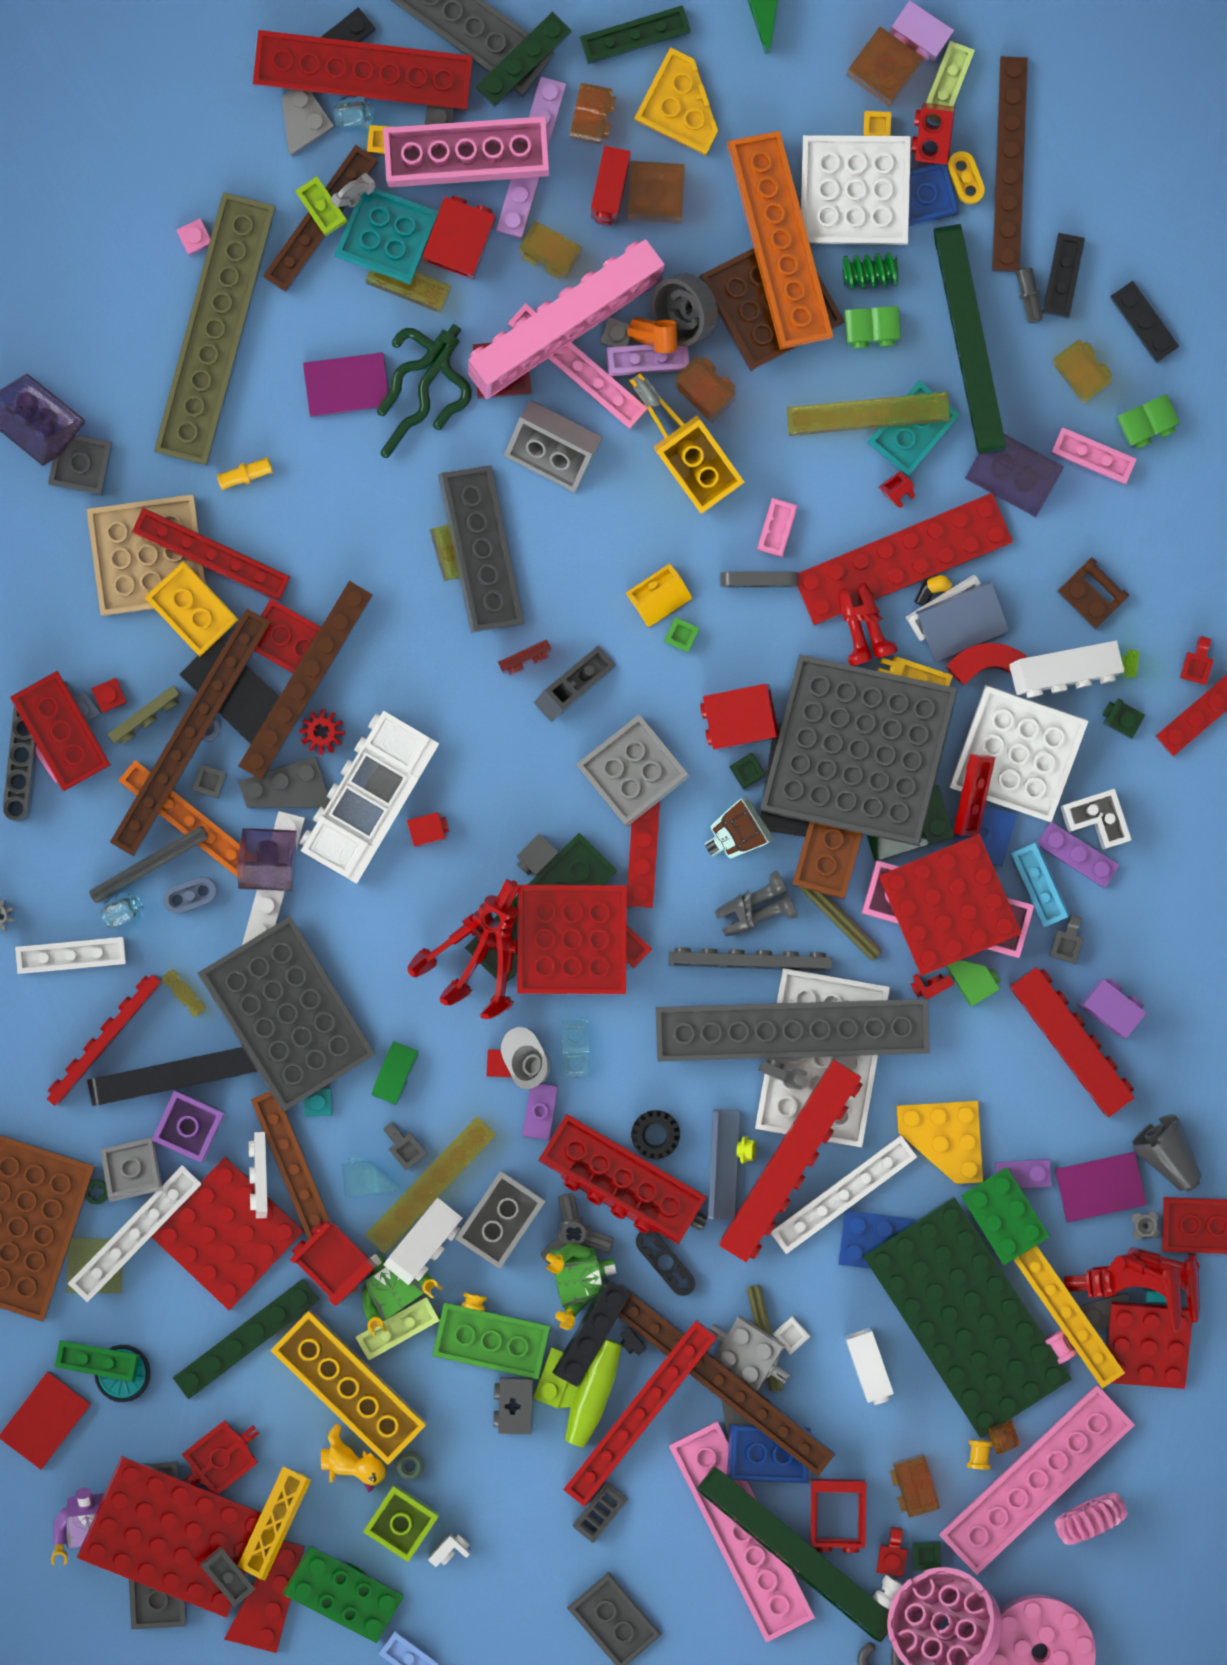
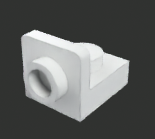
M450 1533L431 1553L428 1561L435 1567L440 1563L445 1565L454 1556L455 1553L452 1551L454 1547L467 1558L471 1553L468 1549L470 1544L460 1534L455 1537Z

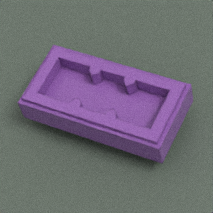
M540 1084L538 1087L530 1089L522 1136L549 1140L558 1086Z

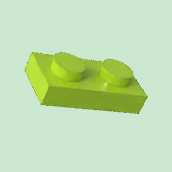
M317 176L295 190L325 237L348 222L339 207L337 208L330 201L332 197Z

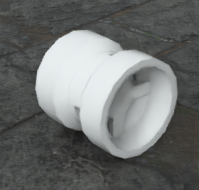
M886 1574L882 1580V1589L877 1590L872 1598L882 1606L890 1609L896 1593L904 1584Z

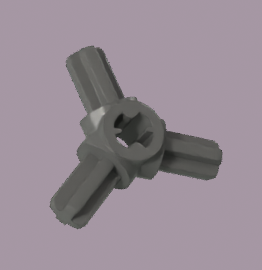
M573 1193L560 1195L558 1200L563 1222H559L560 1230L556 1233L558 1237L540 1253L542 1259L547 1264H551L546 1260V1255L552 1250H560L571 1242L610 1252L614 1238L590 1230V1225L584 1224L583 1217L579 1218ZM569 1227L573 1229L579 1227L582 1231L579 1232V1235H582L581 1238L578 1240L572 1238L570 1240L567 1237L569 1234L567 1229Z

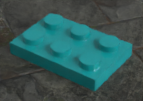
M919 380L867 441V444L904 475L909 477L961 414Z

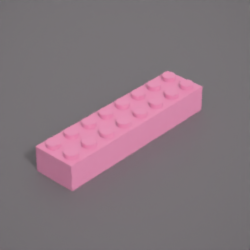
M645 239L640 243L638 241L633 242L625 249L626 253L618 258L613 256L602 265L604 268L596 273L594 271L587 273L580 280L581 283L574 288L572 286L565 288L559 293L558 299L552 303L547 301L539 306L536 314L530 318L525 316L514 324V329L508 333L503 331L492 339V344L486 348L481 346L475 349L470 354L471 358L468 359V375L484 397L488 400L660 283L663 279L665 264L648 241Z

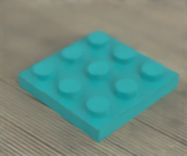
M375 188L369 195L364 192L361 195L360 201L352 210L336 249L335 257L411 285L439 211Z

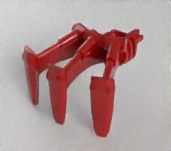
M506 879L498 896H487L478 911L462 921L464 925L452 933L448 940L432 952L429 949L423 948L409 963L408 973L412 977H419L437 966L436 962L438 961L435 957L452 944L456 945L470 933L472 936L476 935L478 937L477 940L480 942L460 980L458 978L455 981L452 980L450 985L441 994L440 1002L442 1004L452 1006L470 995L473 990L467 982L477 965L481 964L489 949L492 948L494 950L497 948L498 968L495 995H493L490 1003L483 1009L480 1017L482 1019H493L512 1007L514 1001L511 1000V997L505 996L508 973L511 972L513 953L517 954L518 940L511 939L512 926L518 914V909L511 904L520 889V886L517 885L518 882ZM492 912L500 917V922L494 920Z
M1131 1247L1127 1254L1117 1256L1109 1266L1092 1267L1086 1271V1275L1063 1277V1284L1069 1292L1088 1291L1089 1298L1111 1297L1127 1287L1135 1286L1157 1291L1166 1297L1172 1331L1180 1330L1181 1327L1180 1288L1186 1291L1192 1323H1197L1199 1320L1200 1265L1194 1253H1188L1189 1258L1185 1259L1184 1262L1161 1257L1157 1253Z

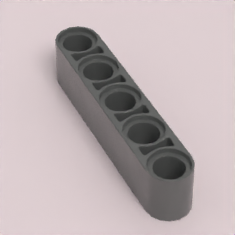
M14 707L3 813L8 819L21 822L26 820L31 812L37 755L35 750L36 744L31 735L22 736L19 732V727L23 721ZM26 748L29 751V758L26 762L19 763L16 759V754L20 749ZM23 775L26 778V785L24 788L17 790L13 785V781L16 776ZM15 802H20L23 805V812L21 815L14 817L10 812L11 805Z

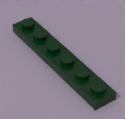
M301 1279L175 1375L173 1380L186 1397L190 1399L319 1301L318 1297L306 1281Z

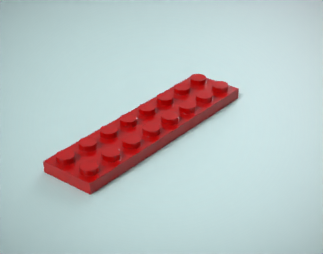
M258 30L253 85L348 97L356 96L357 98L467 111L473 56Z
M990 493L798 573L799 586L797 588L814 626L841 615L839 591L842 589H848L854 608L863 605L862 599L859 596L858 584L866 583L874 600H877L1013 543L993 493Z

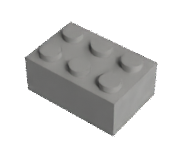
M501 1170L455 1239L498 1269H501L546 1200Z

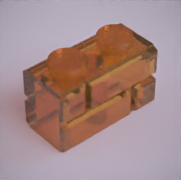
M924 1454L892 1463L894 1469L889 1470L893 1486L899 1485L901 1496L897 1497L901 1513L907 1512L908 1517H914L940 1509Z

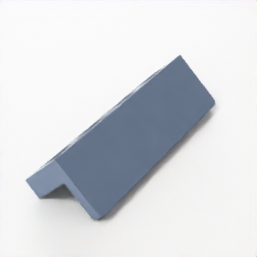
M713 1110L708 1219L733 1220L735 1217L740 1111Z

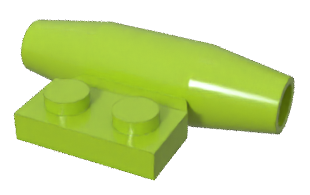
M605 1338L578 1387L552 1373L564 1351L551 1347L533 1399L555 1408L570 1407L564 1439L566 1442L585 1448L603 1415L615 1382L622 1344Z

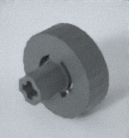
M680 273L657 284L651 296L653 320H673L677 322L678 346H690L708 338L714 332L717 325L718 308L711 289L701 278L694 274Z

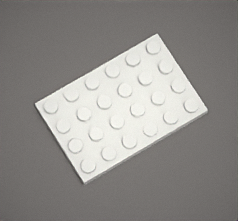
M783 968L777 1003L888 1000L890 987ZM878 1055L771 1058L785 1064L783 1070L791 1072L794 1069H803L808 1074L807 1076L802 1074L795 1075L794 1082L802 1086L801 1089H795L790 1084L764 1073L755 1129L786 1134L832 1059H835L861 1075L862 1078L859 1082L863 1085L855 1098L849 1097L845 1104L849 1108L841 1121L838 1119L834 1121L831 1126L834 1132L828 1142L862 1148Z

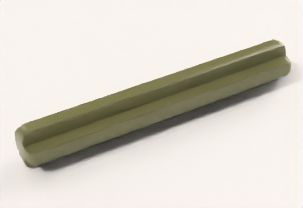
M799 887L870 960H875L881 954V949L826 894Z
M760 1285L749 1286L747 1293L754 1323L773 1337L762 1287ZM772 1375L767 1378L771 1392L784 1389L783 1382Z

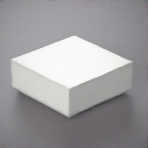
M793 1316L772 1333L777 1340L786 1345L785 1349L790 1355L811 1337Z

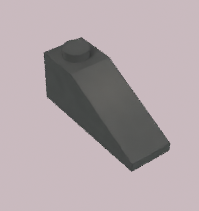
M597 646L546 688L535 700L534 704L553 722L616 665Z

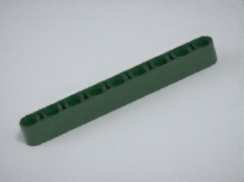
M961 224L934 228V240L978 454L1005 450V437Z
M712 1467L696 1488L697 1491L865 1633L881 1643L888 1634L887 1620L889 1611L725 1473L716 1467Z

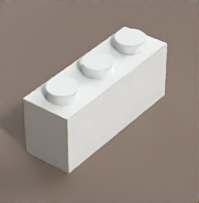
M437 1198L383 1265L407 1285L414 1278L419 1281L429 1269L425 1266L431 1258L436 1261L445 1250L441 1245L446 1238L452 1241L461 1230L457 1225L463 1218Z

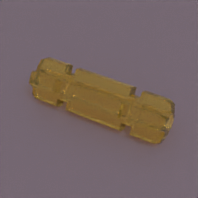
M175 970L168 971L162 977L163 983L167 987L170 986L172 988L170 991L184 1007L186 1005L189 1007L187 1010L193 1017L199 1016L205 1010V1005L200 999L198 1001L195 999L197 997L183 980L180 981L178 979L180 976Z

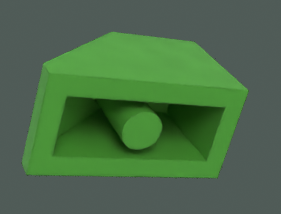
M963 960L946 966L970 1006L977 1004L1000 990L997 984L1001 981L993 968L988 970L984 965Z

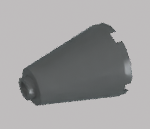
M1174 1114L1159 1118L1161 1122L1159 1125L1153 1127L1152 1124H1149L1136 1135L1132 1141L1134 1145L1132 1148L1180 1191H1191L1200 1184L1201 1172L1180 1120Z

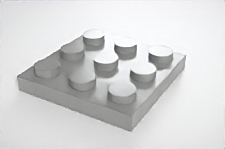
M640 714L576 764L626 827L690 777Z

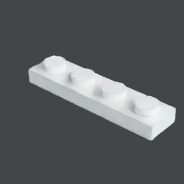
M124 937L15 947L18 974L127 964Z

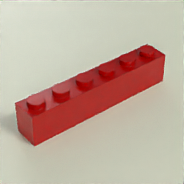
M1034 967L1011 984L1009 988L1105 1117L1109 1118L1135 1098L1131 1093L1134 1091V1088L1125 1077L1121 1080L1115 1070L1118 1067L1109 1055L1104 1057L1099 1051V1048L1102 1046L1093 1034L1088 1036L1082 1027L1086 1024L1078 1013L1072 1014L1066 1007L1069 1001L1060 990L1055 992L1051 987L1050 983L1053 980L1043 968L1039 971L1037 967Z

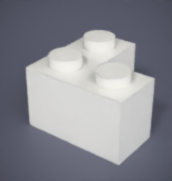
M1115 789L1060 807L1068 833L1094 824L1102 850L1131 841Z

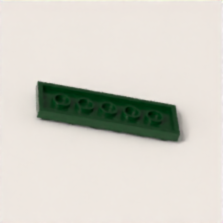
M578 833L528 885H604L617 870ZM518 895L514 898L511 904L513 907L517 909ZM518 914L512 926L511 939L518 940ZM497 915L494 920L500 922V917ZM477 936L465 947L472 956L480 942L477 940ZM490 948L481 965L496 980L498 951L497 948L494 950ZM513 953L511 972L508 973L507 982L517 973V954Z

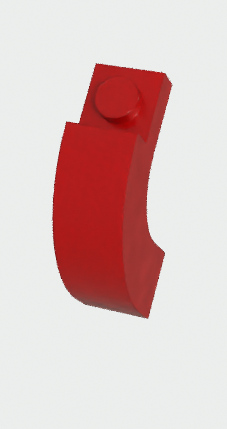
M984 643L965 649L955 656L945 668L964 686L977 673L986 669H1001L1012 676L1009 664L1028 657L1019 650L1004 644Z

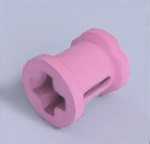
M1062 1329L1045 1340L1046 1344H1050L1056 1353L1059 1364L1077 1354V1351Z

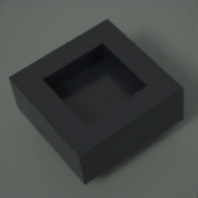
M627 1327L620 1333L623 1338L620 1343L629 1354L635 1352L639 1356L646 1350V1346L630 1327Z

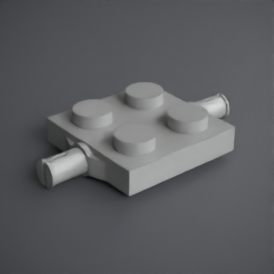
M742 1316L736 1319L728 1332L723 1331L715 1324L710 1327V1330L718 1336L717 1340L721 1342L715 1358L755 1390L760 1391L765 1380L771 1375L783 1382V1384L788 1381L791 1374L777 1366L779 1356L786 1346L785 1344Z

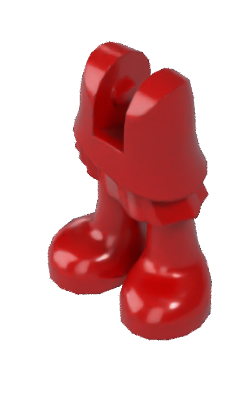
M866 583L858 584L859 596L863 602L861 606L853 608V601L847 588L839 591L841 615H843V621L848 622L853 640V651L848 655V663L852 666L868 662L872 659L861 621L866 623L875 658L885 657L898 651L897 645L894 642L884 638L878 623L883 618L878 614L880 610L876 606L873 595Z

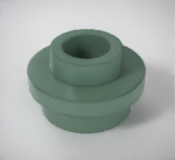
M412 1452L403 1454L397 1461V1472L406 1480L418 1478L424 1469L422 1458ZM408 1461L414 1462L415 1469L408 1471L405 1468V1463Z

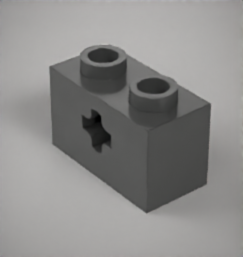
M500 1377V1383L494 1384V1400H499V1411L494 1410L493 1427H499L498 1434H531L533 1378ZM511 1398H516V1403L521 1404V1407H518L515 1413L511 1412L510 1407L505 1405L510 1403Z

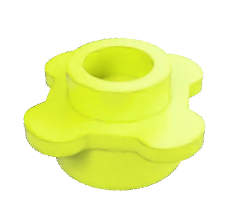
M743 1136L742 1140L738 1141L737 1157L740 1158L741 1163L755 1160L756 1140L749 1139V1136Z

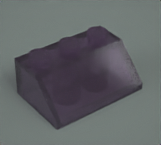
M29 374L23 375L0 390V432L42 466L60 456L85 423V420Z
M1004 434L1006 449L978 454L965 479L1036 517L1064 466Z

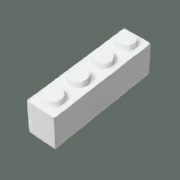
M1117 640L1023 658L1009 664L1016 695L1027 694V698L1041 696L1044 690L1051 689L1052 694L1068 690L1067 686L1075 685L1076 689L1092 685L1091 681L1099 680L1100 684L1116 681V675L1124 672Z

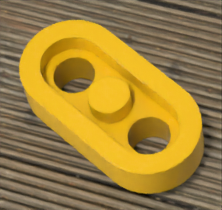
M965 151L954 153L949 159L948 170L956 193L963 203L974 205L982 199L985 192L980 173L971 154ZM962 162L965 164L966 169L959 171L956 168V164ZM968 187H972L975 190L973 196L966 194L965 190Z

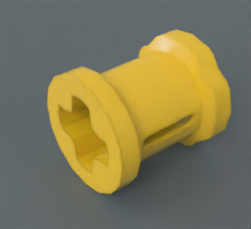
M969 1439L968 1444L971 1445L970 1462H967L966 1467L990 1470L991 1465L988 1464L989 1450L993 1446V1442Z

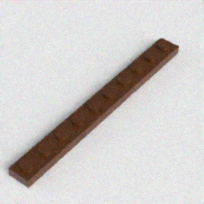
M249 609L245 610L110 841L111 844L135 856L270 626V621Z
M623 1283L620 1284V1285L623 1286L624 1288L630 1290V1289H629L628 1287H626ZM631 1291L632 1293L618 1317L668 1356L685 1333ZM708 1351L690 1372L691 1376L816 1476L821 1474L835 1456L832 1450Z

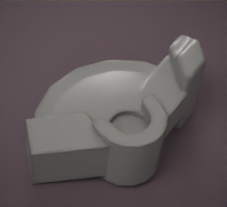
M364 173L358 179L345 185L338 193H334L330 201L337 208L347 205L352 208L357 205L364 192L369 195L374 191L376 187L375 180L367 173Z

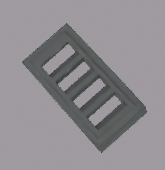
M606 1482L572 1526L594 1543L628 1499ZM605 1493L618 1502L616 1506L603 1497ZM600 1501L611 1512L606 1514L596 1504ZM593 1510L604 1519L603 1522H598L589 1513ZM585 1519L597 1528L594 1532L582 1523Z

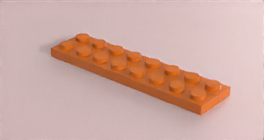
M775 131L728 141L727 147L780 350L832 339L833 332L781 132Z

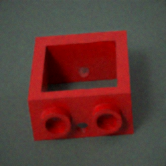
M811 1478L810 1546L816 1547L817 1552H832L833 1547L843 1548V1552L857 1553L859 1548H865V1479ZM818 1492L858 1493L857 1538L817 1537Z

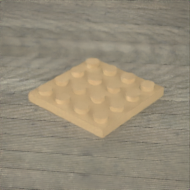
M194 494L87 509L101 616L153 610L154 608L144 597L182 561H185L206 583L203 566L131 533L142 508L199 533Z

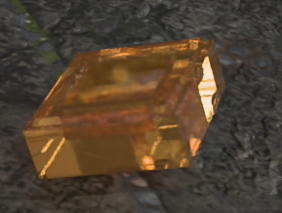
M1012 1419L988 1428L996 1454L1005 1453L1020 1445Z

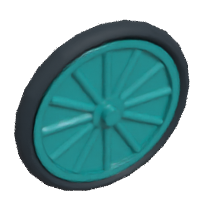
M116 1345L109 1348L111 1350L140 1355L135 1382L94 1375L98 1389L105 1397L115 1402H129L138 1398L144 1393L150 1381L151 1371L147 1358L140 1350L130 1345Z

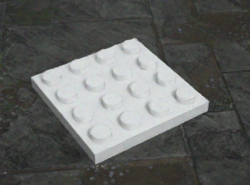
M803 135L801 213L809 244L908 245L911 136Z
M985 685L949 788L962 791L970 754L990 755L996 758L986 800L1052 822L1089 721Z

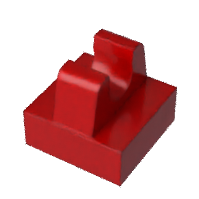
M901 471L879 486L883 495L899 508L903 507L900 501L902 496L907 494L911 499L915 497L913 490L915 486Z

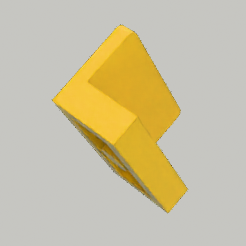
M670 563L625 593L647 627H651L692 599L683 580Z

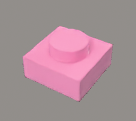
M201 219L176 230L189 256L209 246L210 237Z

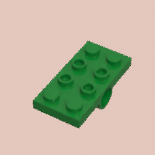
M309 1545L283 1590L285 1596L375 1643L379 1641L404 1597L401 1592L370 1577L353 1564L346 1561L342 1562L312 1545Z

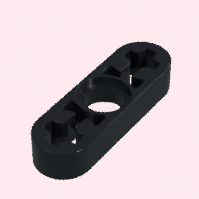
M639 1232L636 1237L638 1250L677 1295H689L695 1288L693 1275L656 1232ZM643 1235L647 1237L653 1235L655 1237L653 1240L655 1247L658 1249L662 1245L665 1249L659 1251L651 1259L649 1254H652L653 1251L648 1246L645 1248L641 1246L643 1242L641 1237ZM667 1254L672 1257L673 1266L669 1270H662L658 1267L657 1261L661 1255ZM678 1265L682 1268L681 1271L677 1272L681 1278L688 1277L690 1279L687 1290L684 1288L678 1290L676 1288L678 1281L674 1276L671 1280L666 1277V1275L673 1273Z

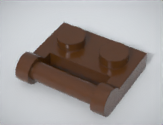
M1091 557L1057 592L1096 629L1130 594L1125 589L1122 591L1096 565L1097 561ZM1087 572L1115 598L1110 604L1083 578Z

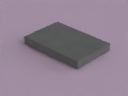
M609 1571L567 1607L615 1665H628L662 1635Z

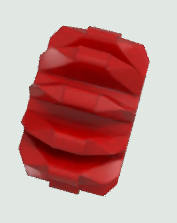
M321 709L320 718L317 717L314 711L310 712L313 721L310 722L306 718L302 720L305 725L309 726L308 729H299L300 734H308L307 737L301 740L302 744L304 745L312 741L308 750L313 752L318 745L319 755H324V746H327L330 753H334L335 751L331 744L333 742L338 746L343 744L336 738V735L345 736V731L336 730V728L344 724L343 721L338 720L332 723L336 718V713L332 712L326 719L325 709ZM321 725L324 728L329 727V732H326L328 737L325 739L315 735V732H319L317 728Z

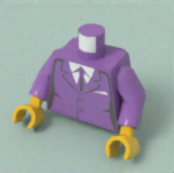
M83 1487L76 1491L75 1497L67 1499V1507L60 1510L53 1523V1544H55V1550L51 1555L53 1566L56 1555H62L64 1557V1566L66 1565L68 1555L66 1550H64V1544H66L67 1548L82 1546L104 1496L103 1493L92 1494L89 1488Z

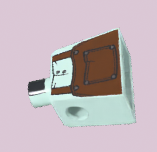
M746 796L738 800L710 826L715 837L705 842V847L711 856H715L724 850L729 858H733L766 845L775 839L750 798Z

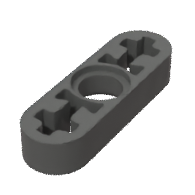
M798 572L720 573V587L799 586Z

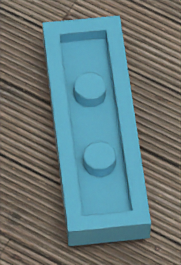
M1038 842L1011 853L1043 927L1070 917Z

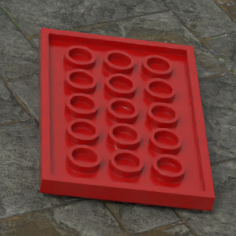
M121 1455L77 1558L227 1618L232 1604L199 1564L221 1547L237 1566L262 1512ZM239 1568L240 1571H241V1572L244 1574V1576H245V1575H246V1571H244V1570H242L241 1568Z

